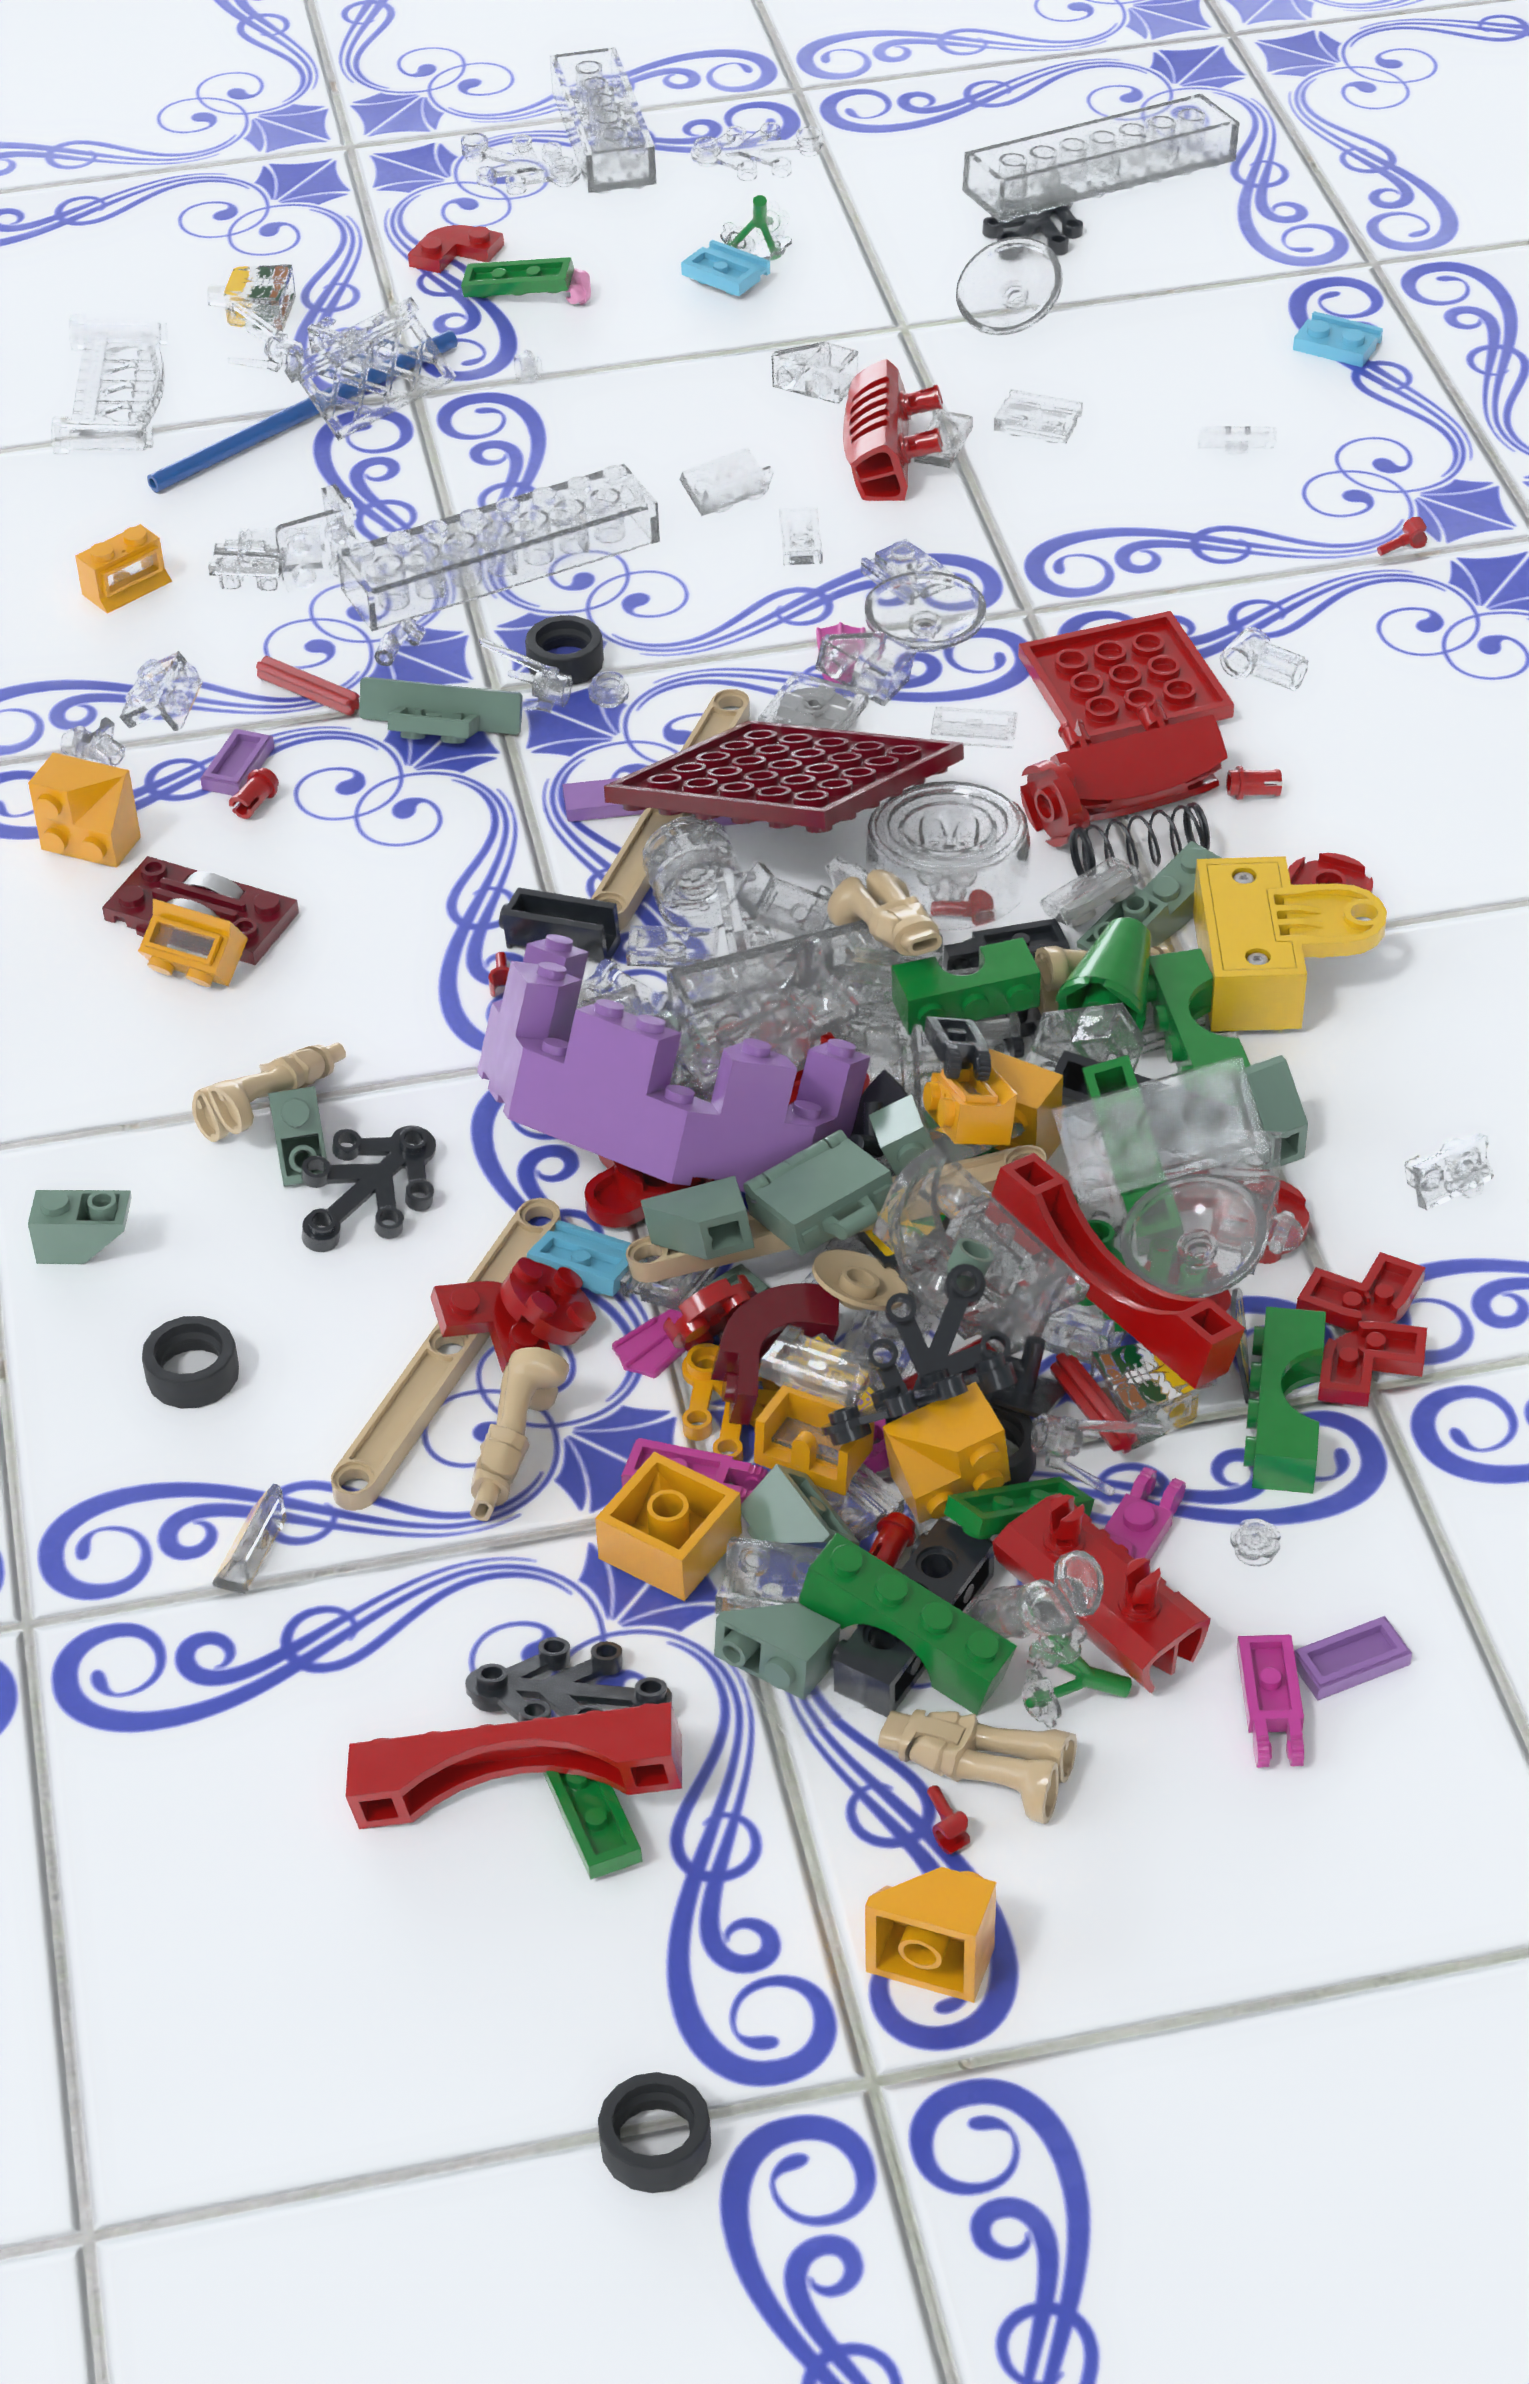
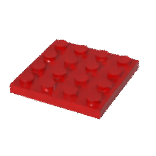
M1171 611L1019 643L1018 657L1059 723L1062 725L1068 721L1072 729L1075 730L1077 719H1081L1085 724V729L1092 744L1144 732L1145 729L1140 719L1136 716V709L1146 702L1152 710L1155 699L1161 702L1170 725L1211 714L1214 715L1216 721L1234 716L1233 701Z

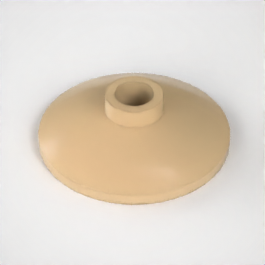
M842 1249L828 1250L820 1253L815 1258L812 1266L814 1278L819 1285L828 1293L838 1298L843 1306L852 1310L885 1311L887 1301L892 1295L897 1293L908 1294L906 1282L893 1268H884L876 1258L860 1252ZM895 1303L892 1305L891 1309H896L902 1306L903 1303Z

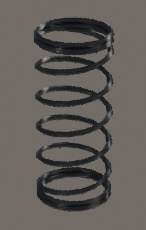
M1195 802L1188 803L1186 806L1178 805L1173 810L1171 818L1163 810H1156L1151 815L1149 823L1141 815L1135 814L1129 820L1127 828L1119 820L1113 819L1108 823L1105 833L1095 824H1090L1086 830L1081 827H1074L1070 833L1069 843L1071 859L1078 877L1083 882L1095 877L1096 860L1092 842L1088 835L1089 830L1092 828L1097 829L1104 839V854L1108 871L1117 870L1115 855L1108 839L1110 827L1114 823L1119 824L1126 833V850L1129 864L1137 872L1139 859L1135 843L1130 834L1131 825L1135 819H1141L1148 828L1150 856L1153 864L1159 867L1161 863L1160 848L1152 829L1153 819L1157 814L1165 816L1170 823V843L1175 857L1177 851L1174 834L1179 852L1182 850L1180 836L1174 824L1175 814L1179 809H1184L1183 826L1187 843L1190 841L1196 843L1192 831V819L1197 829L1200 846L1209 850L1210 831L1203 809ZM1192 809L1195 811L1198 821L1191 811ZM1078 834L1082 840V858L1084 869L1082 867L1078 851ZM1152 839L1156 850L1157 861L1153 851ZM1131 848H1132L1133 855H1134L1135 865H1134V863H1133V859H1132V855H1131ZM1109 853L1112 861L1113 870L1109 860Z

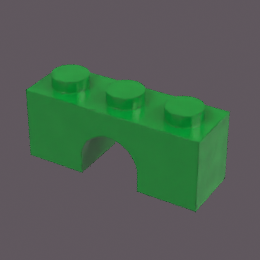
M1023 937L980 946L979 971L970 975L960 976L946 972L939 965L936 956L891 965L892 1001L908 1035L924 1032L927 1016L972 1019L976 1021L1040 1007L1041 972Z

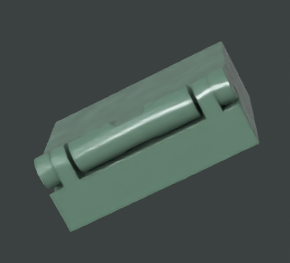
M842 1130L823 1138V1140L814 1143L743 1184L749 1214L800 1256L834 1237L840 1240L848 1239L878 1221L877 1213L896 1202L890 1170L848 1139Z

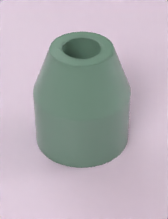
M961 1238L957 1241L948 1259L947 1275L957 1265L970 1264L980 1269L985 1277L994 1259V1254L986 1245L977 1240ZM961 1276L957 1279V1285L962 1290L969 1291L975 1287L974 1280L969 1276Z

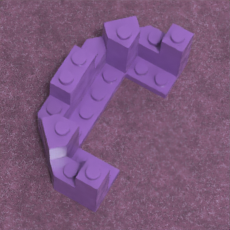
M549 934L546 936V939L527 943L523 962L511 961L503 1000L492 1002L477 1073L481 1079L489 1080L488 1090L496 1102L505 1103L503 1113L507 1119L668 1183L690 1186L692 1177L708 1178L716 1181L735 1176L740 1191L745 1192L743 1187L745 1182L814 1143L823 1140V1138L842 1130L848 1139L852 1134L871 1058L868 1055L855 1051L856 1046L841 1039H829L826 1043L808 1049L796 1101L789 1105L797 1067L787 1056L771 1051L772 1046L769 1043L752 1038L744 1039L741 1043L723 1049L711 1103L694 1097L695 1092L690 1088L670 1085L682 1033L665 1027L666 1022L663 1019L651 1015L636 1016L624 1011V1005L607 999H598L594 1004L576 1009L589 952L573 946V940L568 937Z

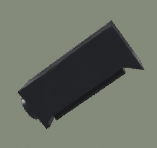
M518 887L509 903H505L502 906L499 915V926L504 930L506 947L508 949H511L513 945L526 947L527 943L546 939V936L549 934L561 935L572 939L573 946L588 951V958H593L606 969L621 943L616 903Z

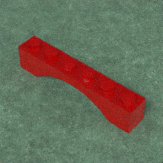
M1034 1152L1000 1167L986 1213L1194 1389L1228 1373L1245 1331L1243 1325L1210 1298H1190L1168 1293L1147 1283L1127 1269L1106 1248L1089 1225L1075 1199L1068 1180Z
M668 1702L661 1704L647 1703L637 1707L606 1711L592 1710L583 1714L552 1718L538 1717L521 1722L497 1725L484 1724L474 1728L443 1732L430 1731L419 1735L376 1738L371 1741L349 1743L345 1797L358 1828L366 1829L413 1823L433 1806L462 1790L492 1779L521 1773L554 1771L563 1774L579 1775L608 1784L626 1795L682 1789V1734L672 1703Z

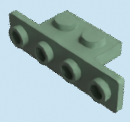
M364 677L360 680L359 716L362 719L388 721L387 730L400 731L402 738L423 739L425 734L441 736V741L445 743H464L466 738H470L478 731L512 735L520 733L523 695L520 692Z

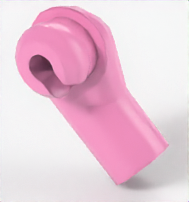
M574 268L569 290L565 291L571 294V296L566 297L570 304L579 303L583 305L591 298L590 274L585 270Z

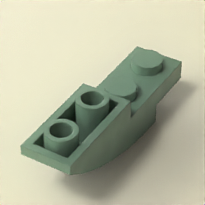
M1190 841L1142 890L1133 885L1135 891L1127 898L1115 903L1076 942L1077 948L1088 951L1112 920L1125 917L1135 918L1148 928L1151 933V947L1160 945L1193 918L1197 859L1222 857Z

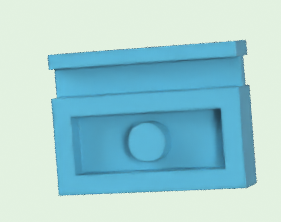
M712 239L709 242L708 248L701 247L681 262V273L683 276L697 280L701 284L721 289L730 295L741 296L761 281L762 274L766 276L770 274V261Z
M1314 311L1312 319H1308L1294 336L1293 350L1363 367L1376 350V344L1382 342L1383 328Z
M560 1220L555 1223L554 1231L549 1230L527 1252V1258L548 1265L556 1270L560 1267L570 1268L582 1279V1287L596 1294H606L613 1297L631 1277L626 1258V1249L631 1244L630 1242Z

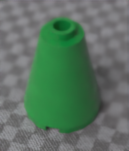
M1131 917L1112 920L1060 987L1056 996V1002L1059 1005L1057 1010L1058 1017L1070 1031L1092 1042L1096 1041L1097 1036L1112 1038L1109 1045H1121L1133 1041L1142 1033L1147 1014L1151 933L1142 922Z

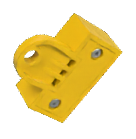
M1286 856L1197 859L1193 918L1198 948H1201L1213 975L1211 1012L1208 1013L1211 1032L1302 1029L1307 982L1304 958L1350 956L1365 953L1376 947L1385 935L1387 910L1382 901L1370 891L1355 885H1291ZM1358 917H1366V918H1369V919H1371V920L1362 921V920H1359V919H1356V918H1358Z

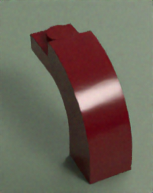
M793 1283L762 1291L744 1302L733 1313L724 1328L711 1373V1380L723 1381L721 1398L722 1402L730 1403L729 1423L749 1425L758 1398L759 1363L762 1360L779 1352L800 1351L817 1336L832 1348L839 1327L838 1298L828 1293L819 1284Z

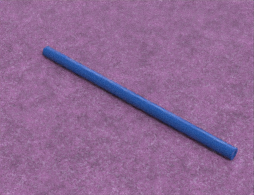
M447 330L147 475V482L150 488L157 493L457 347V337L453 331Z

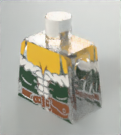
M292 264L233 268L227 285L209 284L207 288L208 306L225 307L227 323L230 326L283 333L296 298Z
M1141 1343L1098 1349L1091 1353V1377L1137 1433V1441L1131 1445L1132 1450L1193 1423L1197 1418L1199 1390L1217 1385L1216 1378L1194 1389Z

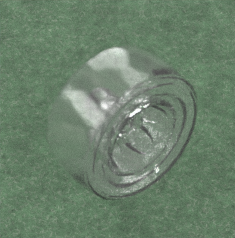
M958 781L930 782L912 786L903 790V794L900 796L887 798L871 813L865 840L867 876L872 870L877 869L895 874L905 882L910 897H917L919 903L930 914L939 930H962L986 925L1003 918L1013 911L1024 898L1031 868V842L1027 817L1019 804L1007 795L986 786Z

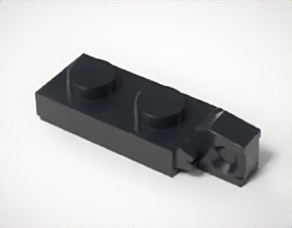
M1053 918L973 931L972 938L944 945L943 967L946 972L953 975H970L973 971L979 970L980 946L1022 937L1034 960L1035 952L1038 948L1058 946L1063 949H1070L1071 947L1058 921Z

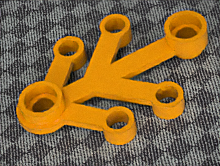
M711 1343L698 1344L692 1347L682 1362L683 1378L688 1384L693 1386L689 1409L682 1415V1428L684 1436L693 1441L705 1440L712 1434V1415L708 1409L713 1390L722 1396L723 1381L711 1380L712 1367L719 1347ZM775 1360L768 1363H759V1381H762L763 1389H758V1398L749 1423L754 1428L755 1420L783 1384L791 1386V1369L783 1361ZM773 1376H781V1378H777V1379H774V1378H771V1377H773ZM811 1389L801 1390L803 1392L817 1396ZM725 1402L720 1436L713 1443V1453L722 1454L723 1452L731 1451L734 1453L728 1456H733L734 1460L743 1461V1445L740 1441L742 1424L729 1423L730 1403ZM696 1422L703 1423L701 1425H692V1423ZM786 1434L782 1442L792 1445L796 1437ZM817 1445V1451H816V1454H818V1455H819V1445Z

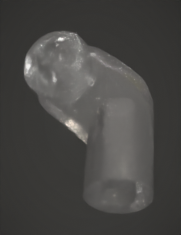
M404 619L383 635L374 655L376 662L382 666L393 664L403 642L406 640L410 645L418 646L426 633L425 628L416 624L415 619Z

